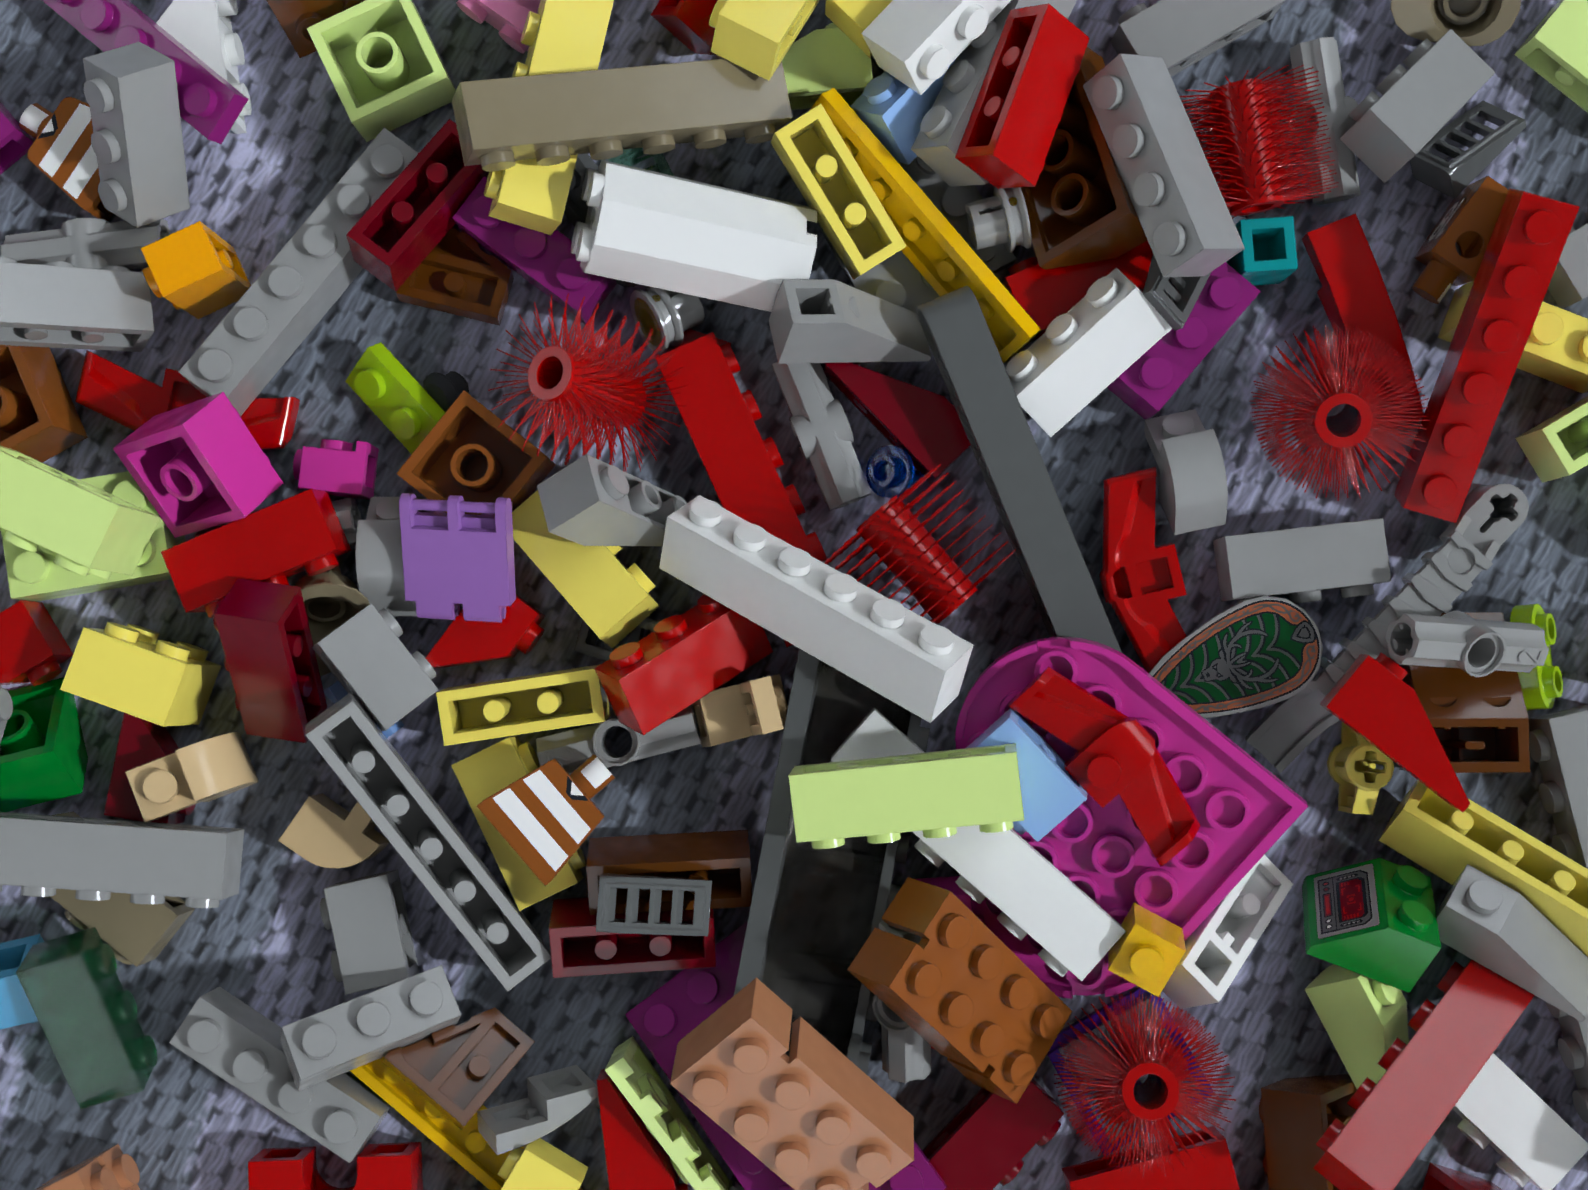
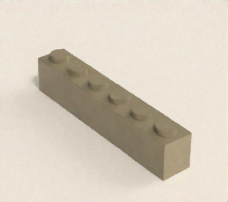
M726 59L464 81L459 83L452 98L464 166L481 164L484 171L509 169L515 166V161L536 159L537 164L541 166L556 165L568 161L570 155L590 153V157L593 160H606L622 155L624 149L643 148L644 154H661L673 150L676 147L675 144L694 142L696 149H709L725 144L727 139L745 137V142L748 144L763 143L772 140L774 133L793 118L782 61L769 81Z

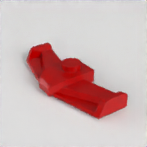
M86 350L75 402L135 431L155 415L204 399L206 396L189 383L177 370L166 368L161 387ZM296 397L255 398L240 416L261 449H283L291 441L300 400Z
M1156 467L1137 470L1104 480L1103 568L1099 573L1105 601L1112 605L1148 673L1168 651L1187 637L1168 602V599L1187 595L1175 544L1168 543L1155 547Z
M1049 666L1008 703L1009 708L1015 712L1017 711L1078 751L1065 762L1064 768L1102 808L1118 794L1121 796L1160 867L1165 865L1192 842L1201 825L1157 750L1155 738L1136 718L1127 717Z

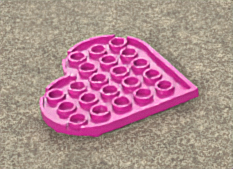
M1051 637L1025 643L1003 654L980 674L965 698L956 726V749H965L1010 709L1008 703L1049 666L1129 718H1136L1155 738L1157 750L1201 825L1192 842L1161 867L1119 794L1102 808L1087 792V800L1038 842L1027 831L1022 835L1016 832L1120 925L1133 903H1136L1183 929L1184 941H1186L1307 809L1308 804L1306 800L1123 653L1107 645L1083 638ZM1021 715L1065 762L1078 752L1067 743ZM987 897L980 904L972 899L974 914L1058 997L1072 999L1073 995L1089 996L1105 994V997H1109L1137 986L1108 970V952L1083 981L1070 971L1061 977L1038 956V953L1043 949L1038 942L1029 934L1022 940H1019L997 920L1002 911Z

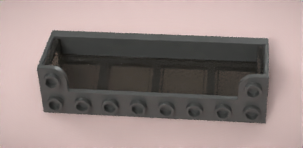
M799 648L734 995L757 977L793 1009L789 1050L785 1053L789 1056L792 1023L801 1016L867 1075L872 1043L862 1040L866 1021H877L872 1008L875 994L847 969L874 928L879 929V923L882 921L881 917L901 888V885L891 882L895 862L906 864L911 833L902 832L900 833V840L881 844L868 843L867 836L845 838L844 845L830 849L812 848L811 841L796 843L788 775L794 766L832 762L831 755L873 708L878 710L925 753L930 728L920 727L922 718Z

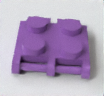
M402 493L399 499L405 601H416L417 617L455 620V617L459 616L460 604H463V617L465 621L502 623V619L506 618V606H511L516 600L511 499L498 497L495 503L464 501L463 496L450 495L448 500L417 499L414 493ZM418 510H426L430 512H418ZM465 512H469V513H483V514H481V515H470V514H465Z

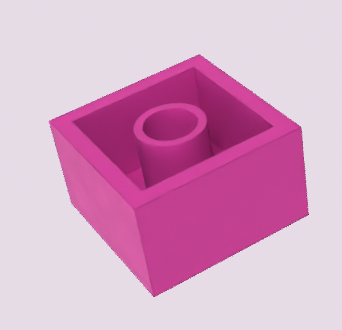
M224 392L155 415L113 447L117 456L175 538L245 518L283 484V481L271 465L269 458L262 451L242 421L240 414L233 407Z

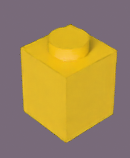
M1133 903L1121 924L1126 932L1108 951V970L1159 997L1186 951L1183 929L1144 907Z

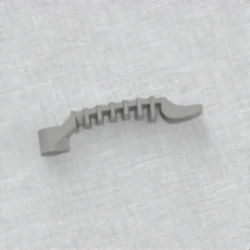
M1511 484L1485 485L1472 490L1464 501L1457 522H1451L1447 529L1439 536L1443 545L1436 552H1426L1421 557L1424 565L1416 574L1407 573L1402 578L1405 585L1395 596L1386 595L1381 600L1384 607L1374 618L1366 616L1361 621L1364 628L1352 641L1344 637L1339 642L1343 650L1332 661L1323 656L1320 662V667L1323 670L1302 691L1289 699L1277 702L1248 733L1245 740L1281 773L1316 737L1340 721L1320 705L1321 701L1360 654L1370 655L1374 659L1380 653L1389 657V648L1385 635L1390 621L1400 619L1403 614L1440 616L1442 613H1448L1451 610V603L1462 591L1467 592L1473 586L1471 582L1482 570H1488L1493 565L1492 560L1500 546L1525 521L1529 511V504L1522 490ZM1490 499L1501 500L1497 506V510L1501 514L1500 517L1490 518V514L1494 510V506L1489 502Z

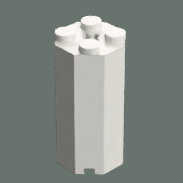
M601 160L598 170L593 168H587L581 196L582 200L587 201L585 223L576 222L571 244V253L576 254V261H581L580 267L584 273L772 312L782 280H804L810 278L817 248V235L807 233V221L817 223V211L808 206L606 160Z

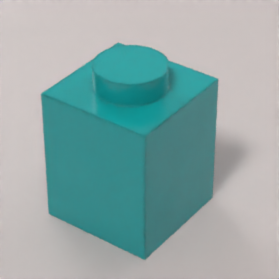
M1293 216L1243 219L1235 225L1245 249L1226 261V263L1252 285L1280 284L1298 269Z

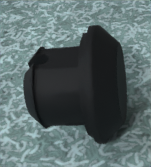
M450 371L446 375L433 372L427 375L423 381V388L445 412L463 390L469 394L468 382L455 371Z

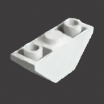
M173 0L156 24L249 99L230 129L235 134L246 133L244 116L251 115L252 109L248 90L244 83L239 82L237 66L244 65L245 56L239 35L232 31L231 16L238 14L237 0Z

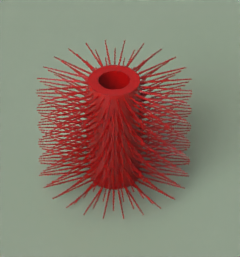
M1301 65L1265 81L1263 80L1283 68L1262 79L1256 78L1267 69L1254 79H1245L1248 73L1247 70L1243 80L1230 82L1226 77L1229 83L1220 87L1204 82V84L1216 87L1212 91L1185 90L1208 92L1209 94L1179 96L1180 98L1196 97L1195 99L1182 100V102L1194 101L1185 103L1183 106H1185L1184 108L1192 107L1185 109L1186 111L1194 110L1188 112L1187 115L1191 117L1189 120L1195 119L1190 122L1196 123L1192 124L1193 129L1198 128L1194 130L1202 150L1206 151L1204 152L1206 154L1205 157L1208 160L1212 173H1214L1216 182H1218L1217 184L1224 201L1228 204L1227 208L1230 215L1234 216L1232 219L1242 215H1247L1246 217H1248L1249 214L1259 212L1266 214L1265 211L1273 208L1286 209L1279 206L1282 204L1305 202L1285 201L1319 198L1320 196L1297 197L1327 193L1331 191L1307 194L1338 187L1313 190L1339 182L1311 188L1334 181L1333 179L1313 184L1321 180L1332 179L1333 177L1308 181L1333 175L1328 174L1310 178L1334 171L1330 170L1310 175L1327 170V168L1316 171L1309 170L1334 164L1314 168L1309 167L1335 161L1331 160L1306 166L1330 157L1317 156L1304 159L1333 152L1328 151L1311 155L1312 153L1331 148L1322 149L1323 147H1321L1324 146L1322 144L1330 142L1311 145L1315 142L1330 139L1326 138L1316 141V138L1326 136V134L1314 135L1316 132L1328 129L1307 132L1327 126V124L1313 126L1322 121L1307 123V121L1325 117L1308 118L1322 112L1306 114L1325 106L1304 111L1302 109L1322 104L1323 102L1309 105L1305 104L1318 99L1299 102L1303 99L1320 95L1300 97L1317 90L1301 91L1319 85L1294 89L1316 81L1297 84L1314 77L1291 81L1315 72L1280 80L1314 67L1272 80L1304 66ZM1289 86H1295V87H1292V88H1288V89H1285V90H1281V89H1284V88L1289 87ZM1301 94L1292 98H1286L1292 95ZM1303 103V104L1298 105V106H1295V107H1288V106H1291V105H1296V104ZM1303 107V108H1300V109H1296V110H1293V111H1289V110L1294 109V108ZM1303 113V114H1300V115H1297V116L1287 117V116H1291V115ZM1306 116L1300 119L1291 120L1296 117ZM1304 125H1309V126H1306V127H1303V128L1293 129V128H1296V127H1300V126H1304ZM1312 128V129H1308V130H1305V131H1301V132L1294 133V132L1299 131V130H1302V129ZM1315 137L1309 140L1299 141L1304 138ZM1314 141V142H1310V143L1298 145V144H1301V143H1304V142ZM1321 145V146H1318V147H1315V148H1312V149L1301 150V149H1304V148ZM1321 149V150H1317V151H1314V152L1302 154V153L1307 152V151H1310V150ZM1327 157V158H1324V159H1321V160H1317V161H1314V162H1307V161H1310V160H1313V159H1318V158Z
M569 293L566 296L565 307H563L564 315H562L563 320L559 340L553 322L551 295L550 309L548 308L551 318L550 322L548 317L551 325V330L549 329L551 339L548 337L551 341V346H549L534 302L537 313L535 317L540 330L537 325L536 327L543 341L538 335L537 337L544 344L545 348L540 347L536 343L521 318L531 338L526 332L525 334L538 351L522 336L520 337L537 352L536 355H533L513 335L511 336L523 347L522 349L533 356L531 357L515 347L531 358L532 362L512 354L510 355L499 349L496 350L529 364V368L500 362L515 366L514 368L524 371L490 370L528 373V376L505 374V376L527 377L528 379L496 382L516 383L488 390L528 382L529 386L511 387L528 388L503 395L518 393L499 401L504 402L498 406L522 393L532 394L528 398L517 400L525 401L511 407L517 408L507 413L506 415L508 416L502 420L503 422L497 428L517 410L534 400L510 436L511 439L518 428L530 416L536 413L528 436L524 441L522 452L530 436L543 423L540 444L536 453L537 457L539 456L542 444L554 431V449L550 461H553L556 449L568 435L569 449L564 462L565 466L569 463L572 450L581 439L583 447L582 456L587 454L595 442L597 459L601 458V452L608 439L610 451L609 464L613 465L612 457L615 463L613 451L615 453L614 444L616 445L615 439L618 433L623 453V471L626 472L625 461L628 467L625 456L627 451L624 446L625 442L628 447L624 440V428L626 427L640 468L638 456L641 463L642 460L636 445L641 453L642 451L632 433L639 441L640 439L630 426L632 425L639 431L654 456L644 436L653 447L654 445L637 423L655 440L657 439L639 423L638 419H641L667 444L669 443L653 429L655 428L641 417L661 430H665L642 414L646 413L678 427L680 426L644 410L645 407L673 414L677 413L662 410L664 408L650 404L686 407L684 405L646 402V400L673 402V400L646 397L681 394L657 393L688 386L685 385L668 389V387L646 389L675 381L658 383L680 374L677 373L669 376L679 369L655 382L643 383L646 379L661 376L662 374L649 377L651 374L668 368L665 367L655 371L668 364L669 362H665L670 359L669 357L673 353L652 371L640 376L643 371L649 370L645 369V367L651 364L649 361L655 358L653 356L664 345L662 340L656 350L638 365L642 352L646 350L644 347L649 344L647 342L652 336L653 328L651 327L641 347L631 355L633 341L636 338L634 336L638 333L640 322L638 321L635 324L634 333L621 346L622 326L626 323L627 319L625 315L620 322L617 332L608 340V322L613 316L612 309L609 315H607L606 322L594 334V319L599 308L598 303L594 313L581 330L580 317L582 304L585 299L584 296L568 334L566 311ZM575 332L574 342L571 344ZM561 335H563L562 348L560 346ZM667 389L663 391L646 394L647 390Z
M1334 323L1332 340L1331 330H1329L1330 343L1328 327L1326 334L1325 325L1326 339L1324 342V337L1321 336V333L1319 335V331L1313 325L1318 351L1314 341L1307 335L1305 330L1304 333L1317 369L1306 349L1295 335L1294 337L1316 379H1314L1287 342L1286 344L1313 381L1275 346L1285 362L1300 377L1270 356L1278 370L1265 364V369L1270 371L1268 372L1269 376L1273 378L1265 376L1267 377L1264 378L1266 380L1261 379L1267 383L1253 382L1263 384L1264 386L1255 385L1274 391L1258 389L1279 395L1258 390V392L1262 393H1251L1265 397H1253H1260L1265 400L1254 399L1258 401L1249 402H1272L1279 404H1251L1277 407H1252V409L1273 410L1250 413H1278L1252 416H1267L1252 420H1267L1253 425L1271 423L1256 427L1266 428L1255 433L1270 430L1257 435V437L1265 435L1258 439L1259 441L1264 440L1260 444L1271 441L1266 444L1269 447L1264 449L1266 451L1274 447L1266 455L1276 451L1268 457V459L1272 458L1270 462L1282 455L1280 457L1282 459L1276 460L1272 466L1280 462L1275 467L1277 468L1287 459L1288 462L1281 466L1282 469L1288 463L1290 465L1294 461L1291 466H1287L1283 470L1282 474L1288 470L1287 475L1296 465L1290 475L1291 477L1296 471L1298 473L1304 465L1298 479L1304 471L1305 473L1296 490L1308 474L1302 488L1304 487L1314 467L1311 479L1304 492H1306L1316 472L1311 487L1312 489L1316 479L1317 483L1313 492L1315 493L1324 468L1316 498L1319 490L1322 489L1325 476L1324 493L1328 476L1326 498L1329 482L1331 487L1332 468V492L1334 491L1336 464L1335 497L1338 480L1337 501H1339V488L1341 484L1343 489V481L1346 494L1345 478L1348 498L1347 475L1348 480L1351 481V485L1353 482L1354 490L1356 488L1357 494L1359 493V498L1361 499L1355 470L1369 493L1370 491L1356 452L1377 486L1379 484L1358 443L1386 479L1387 477L1361 441L1401 478L1385 456L1373 444L1402 466H1404V463L1400 461V458L1397 457L1393 450L1413 460L1412 456H1406L1409 452L1405 451V448L1399 444L1402 443L1415 448L1411 446L1414 445L1410 443L1412 441L1404 437L1419 441L1423 440L1403 434L1422 437L1399 431L1397 429L1418 434L1394 426L1415 430L1412 428L1427 430L1426 428L1412 427L1408 424L1423 425L1408 423L1407 421L1419 422L1430 420L1396 418L1426 416H1404L1390 413L1411 415L1412 413H1423L1401 411L1419 410L1428 407H1401L1424 405L1425 403L1408 404L1428 400L1429 398L1415 401L1406 400L1425 395L1400 398L1420 393L1421 391L1410 393L1420 388L1403 391L1418 385L1411 384L1420 379L1409 381L1414 378L1412 376L1401 380L1412 374H1406V371L1400 373L1408 367L1404 365L1409 361L1401 363L1405 359L1402 358L1393 364L1402 356L1396 357L1399 352L1386 361L1396 349L1389 353L1392 348L1390 346L1385 351L1388 346L1387 344L1378 354L1385 341L1377 349L1379 341L1370 354L1377 338L1369 350L1368 347L1375 334L1365 347L1371 334L1369 333L1359 353L1366 333L1363 334L1361 343L1356 351L1362 331L1358 338L1357 333L1356 335L1354 333L1355 328L1354 331L1351 330L1348 345L1349 327L1345 344L1346 325L1344 338L1342 331L1339 357L1340 328L1337 353L1338 325L1335 335ZM1353 338L1352 347L1349 353V347ZM1356 340L1355 349L1351 358L1352 349ZM1372 364H1374V365L1372 366V368L1369 370V372H1367V373L1364 375V373L1366 372V370H1367ZM1375 367H1377V368L1375 369V371L1373 372V374H1371L1370 376H1368V375L1370 374V372H1371ZM1382 369L1376 377L1372 378L1375 373ZM1385 374L1381 379L1375 381L1379 376ZM1390 376V377H1389L1387 380H1385L1383 383L1378 384L1381 380H1383L1384 378ZM1391 382L1388 385L1380 388L1383 384ZM1395 391V392H1393V393H1391V394H1388V395H1385V396H1381V395H1383V394H1385V393H1387V392ZM1345 404L1340 413L1334 416H1327L1332 408ZM1382 406H1393V407H1386V408H1378V407H1382ZM1286 413H1294V414H1290V415H1281V414H1286ZM1294 424V425H1292V426H1290V427H1288V428L1281 429V428H1283V427H1285V426H1287V425ZM1288 429H1292L1290 432L1280 434ZM1294 433L1290 437L1284 438L1288 434ZM1296 436L1292 441L1286 443L1290 438ZM1299 439L1294 445L1288 447L1293 441ZM1301 443L1296 449H1294V450L1292 451V449H1293L1297 444ZM1307 446H1309V447L1307 448V450L1304 452V454H1303L1302 456H1300L1301 453L1303 452V450H1304ZM1322 462L1321 471L1318 477L1319 468Z
M939 464L910 488H907L899 497L897 495L880 507L856 529L858 533L847 540L842 547L824 562L825 564L831 563L838 555H841L848 547L862 537L864 542L837 565L835 569L839 570L857 556L867 545L870 546L872 551L846 574L850 575L876 553L880 559L865 571L857 581L862 580L883 562L888 568L868 584L867 587H871L890 570L895 577L881 588L878 593L898 579L902 586L889 599L905 587L910 594L900 603L902 604L910 596H913L917 603L909 610L912 611L920 604L925 610L920 616L923 617L927 613L932 618L930 621L936 624L944 620L978 590L976 586L1016 551L1015 549L1005 556L976 582L972 583L968 577L995 555L1008 541L967 575L964 574L961 568L1000 533L959 567L953 559L991 526L954 557L951 558L945 551L985 516L946 549H943L939 542L978 507L937 541L931 534L950 519L970 499L948 515L930 532L924 527L959 496L963 489L922 523H920L917 517L947 492L955 482L932 498L914 515L910 511L949 472L933 482L907 505L902 502L940 467Z
M1140 990L1139 997H1136L1137 1014L1134 994L1133 1012L1131 991V1010L1129 1000L1127 999L1130 1018L1126 997L1124 996L1127 1010L1126 1016L1122 993L1123 1006L1120 993V1003L1117 1004V1007L1114 998L1110 996L1114 1008L1113 1012L1099 997L1113 1030L1104 1016L1101 1015L1092 1003L1091 1005L1117 1048L1085 1011L1084 1013L1113 1047L1114 1051L1075 1016L1082 1027L1100 1045L1073 1026H1069L1081 1042L1069 1037V1040H1071L1069 1042L1072 1046L1061 1043L1068 1046L1065 1048L1072 1050H1066L1068 1052L1064 1051V1053L1074 1057L1056 1054L1073 1058L1075 1060L1058 1057L1078 1064L1062 1060L1060 1061L1065 1063H1053L1065 1065H1055V1067L1068 1069L1057 1070L1077 1072L1078 1074L1060 1073L1054 1075L1081 1077L1056 1078L1076 1080L1054 1084L1077 1083L1056 1088L1079 1087L1058 1091H1071L1058 1096L1076 1094L1060 1099V1101L1067 1100L1061 1103L1062 1105L1069 1104L1063 1107V1109L1077 1106L1066 1112L1069 1113V1116L1078 1113L1069 1119L1075 1125L1074 1129L1084 1124L1083 1126L1085 1127L1079 1132L1081 1133L1086 1129L1085 1136L1091 1130L1086 1136L1088 1139L1094 1134L1086 1144L1091 1142L1092 1139L1095 1140L1097 1138L1096 1143L1102 1135L1100 1141L1093 1149L1097 1145L1100 1146L1104 1141L1100 1149L1102 1152L1106 1147L1104 1155L1112 1141L1110 1148L1106 1152V1154L1109 1152L1107 1160L1115 1145L1109 1165L1116 1152L1117 1159L1123 1143L1119 1164L1125 1148L1126 1152L1121 1173L1129 1154L1128 1168L1133 1141L1134 1149L1130 1173L1134 1163L1136 1148V1168L1139 1155L1140 1173L1141 1158L1143 1161V1139V1178L1146 1166V1147L1148 1170L1150 1171V1150L1153 1176L1152 1153L1155 1162L1153 1145L1157 1166L1159 1167L1156 1153L1157 1147L1162 1172L1159 1153L1161 1154L1165 1178L1164 1156L1166 1162H1169L1170 1167L1171 1164L1173 1167L1168 1145L1182 1166L1188 1171L1171 1133L1192 1160L1193 1158L1167 1116H1170L1206 1159L1171 1113L1181 1120L1206 1145L1208 1143L1182 1116L1219 1141L1199 1118L1222 1129L1219 1127V1124H1213L1215 1120L1208 1116L1212 1115L1230 1123L1231 1121L1216 1116L1222 1115L1210 1110L1221 1114L1222 1112L1212 1109L1215 1107L1210 1105L1231 1110L1232 1108L1209 1103L1207 1101L1228 1105L1205 1098L1223 1101L1221 1099L1236 1101V1099L1219 1098L1217 1095H1231L1213 1092L1227 1091L1204 1088L1234 1086H1208L1200 1084L1229 1083L1213 1081L1235 1077H1209L1230 1073H1205L1226 1070L1211 1071L1230 1064L1208 1067L1225 1061L1216 1062L1224 1057L1212 1058L1223 1053V1051L1218 1054L1207 1055L1217 1050L1212 1049L1219 1044L1205 1048L1214 1042H1210L1214 1037L1202 1044L1209 1039H1206L1208 1036L1206 1035L1202 1040H1199L1203 1037H1199L1201 1035L1199 1033L1206 1026L1195 1034L1199 1030L1197 1029L1198 1026L1194 1029L1199 1024L1197 1019H1192L1189 1024L1188 1022L1185 1024L1187 1013H1184L1183 1020H1179L1183 1010L1181 1009L1178 1013L1179 1007L1177 1006L1175 1009L1176 1004H1174L1167 1017L1172 1001L1166 1012L1165 1004L1160 1017L1164 998L1158 1013L1157 1007L1161 995H1159L1153 1012L1156 997L1154 996L1150 1019L1149 1007L1152 994L1149 998L1146 1019L1147 996L1145 997L1144 1007L1143 993L1141 1002ZM1139 1000H1140V1025H1139ZM1142 1006H1143V1013H1144L1143 1027H1142ZM1192 1022H1193V1024L1196 1022V1024H1195L1193 1027H1192V1025L1189 1027V1025H1190ZM1167 1025L1166 1030H1165V1033H1164L1163 1036L1160 1038L1163 1029H1164L1165 1026ZM1170 1027H1171V1030H1170V1032H1169V1035L1165 1038V1035H1166L1167 1031H1168V1030L1170 1029ZM1149 1028H1150V1035H1149V1038H1148V1041H1147L1148 1032H1149ZM1177 1029L1174 1037L1169 1040L1171 1034ZM1184 1030L1179 1039L1173 1043L1175 1037ZM1188 1033L1183 1042L1177 1045L1179 1040ZM1193 1038L1185 1047L1181 1048L1186 1041ZM1194 1045L1191 1049L1182 1053L1187 1047ZM1200 1047L1191 1055L1184 1057L1188 1052ZM1199 1055L1198 1057L1189 1060L1191 1057ZM1211 1056V1057L1206 1058V1059H1203V1060H1198V1059H1201V1058H1205V1057ZM1217 1059V1060L1212 1061V1062H1210V1063H1204V1062H1208V1061ZM1070 1065L1081 1066V1067H1085V1068H1079V1067H1074V1066H1070ZM1203 1065V1066H1201V1067H1199V1068H1195V1069H1192V1070H1186V1069L1191 1068V1067H1194V1066ZM1212 1068V1069H1209V1070H1206V1071H1197V1070ZM1073 1069H1080V1070H1084V1071H1088V1072H1082V1071L1073 1070ZM1148 1074L1147 1079L1141 1085L1134 1086L1140 1077ZM1193 1089H1199V1090L1208 1091V1092H1201V1091H1197V1090H1193ZM1097 1091L1090 1095H1084L1088 1092ZM1197 1093L1208 1094L1216 1097L1205 1096ZM1097 1095V1096L1094 1097L1093 1099L1084 1100V1099L1089 1098V1097H1091V1096ZM1097 1100L1092 1105L1085 1106L1089 1102ZM1098 1105L1094 1110L1085 1113L1092 1106ZM1100 1109L1097 1114L1087 1118L1091 1113ZM1102 1114L1099 1119L1091 1123L1097 1115ZM1105 1116H1107V1117L1105 1118V1120H1104L1100 1125L1097 1126V1124L1099 1123V1121H1100L1102 1118H1104ZM1108 1119H1110L1108 1124L1099 1133H1097L1099 1129L1102 1127V1125ZM1113 1123L1109 1131L1105 1134L1108 1126H1110ZM1123 1123V1125H1122V1127H1121V1130H1120L1118 1136H1117L1116 1139H1115V1136H1116V1134H1117L1118 1128H1119V1127L1121 1126V1124ZM1139 1138H1140V1140H1141V1152H1140V1153H1139Z

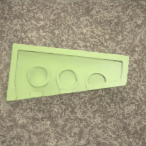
M630 1037L617 1046L605 1071L642 1119L650 1134L669 1155L671 1163L681 1180L687 1185L690 1183L694 1190H728L730 1180L634 1037Z

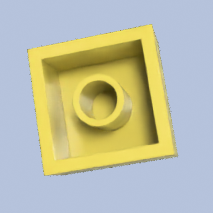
M107 622L105 629L83 627L60 690L163 727L199 725L221 665L207 661L206 657L209 651L180 641H177L176 644L163 640H158L157 642L159 633L133 624L124 626Z

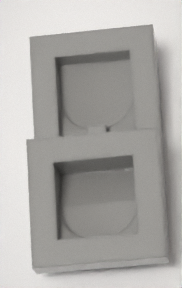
M578 1065L528 1077V1098L477 1111L478 1131L496 1155L517 1149L549 1134L585 1109L598 1096L597 1085Z

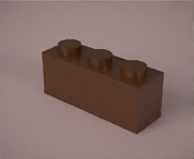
M748 830L589 838L586 871L590 916L597 915L599 881L602 873L712 880L710 909L751 907L752 883ZM617 888L615 914H626L628 888ZM640 889L638 913L649 912L650 889ZM662 890L660 912L671 911L673 890ZM684 891L683 910H694L695 891Z

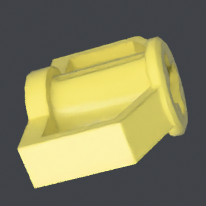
M1342 722L1341 743L1332 749L1327 760L1328 772L1332 779L1339 784L1338 811L1351 814L1373 815L1379 790L1386 786L1392 778L1394 764L1389 757ZM1376 764H1382L1383 770L1375 769Z

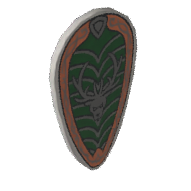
M1261 596L1244 600L1214 616L1168 651L1149 674L1203 718L1219 717L1259 709L1289 699L1310 684L1320 668L1323 646L1319 629L1306 610L1288 599Z

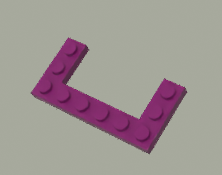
M748 921L715 945L716 967L682 970L625 1014L670 1081L678 1042L734 996ZM780 956L774 967L783 961ZM677 1090L744 1190H794ZM915 1141L914 1161L878 1188L869 1182V1190H944L947 1187Z

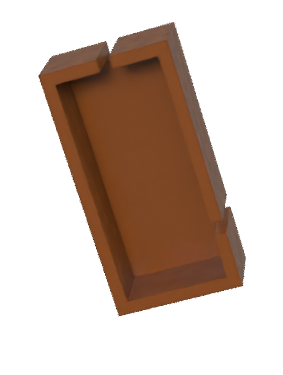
M908 877L881 919L888 925L922 937L919 944L874 928L847 970L936 1051L948 1057L947 1060L974 1085L1017 1104L1071 1015L1072 1010L950 890Z

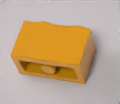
M201 221L140 248L148 264V267L143 269V274L155 296L158 298L164 297L177 310L183 309L197 319L239 301L251 286L234 247Z

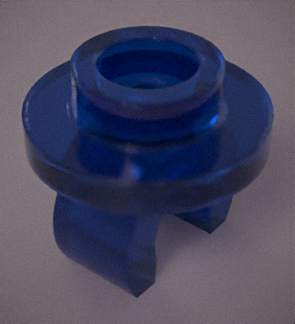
M884 445L876 449L870 456L866 467L867 482L871 490L884 498H893L896 495L899 497L907 488H910L924 476V473L914 470L913 461L909 453L905 449L894 445Z

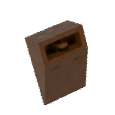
M1464 612L1474 619L1505 621L1503 612ZM1400 665L1408 672L1402 681L1415 690L1455 773L1530 772L1529 717L1518 672L1494 671L1484 677H1474L1460 668Z

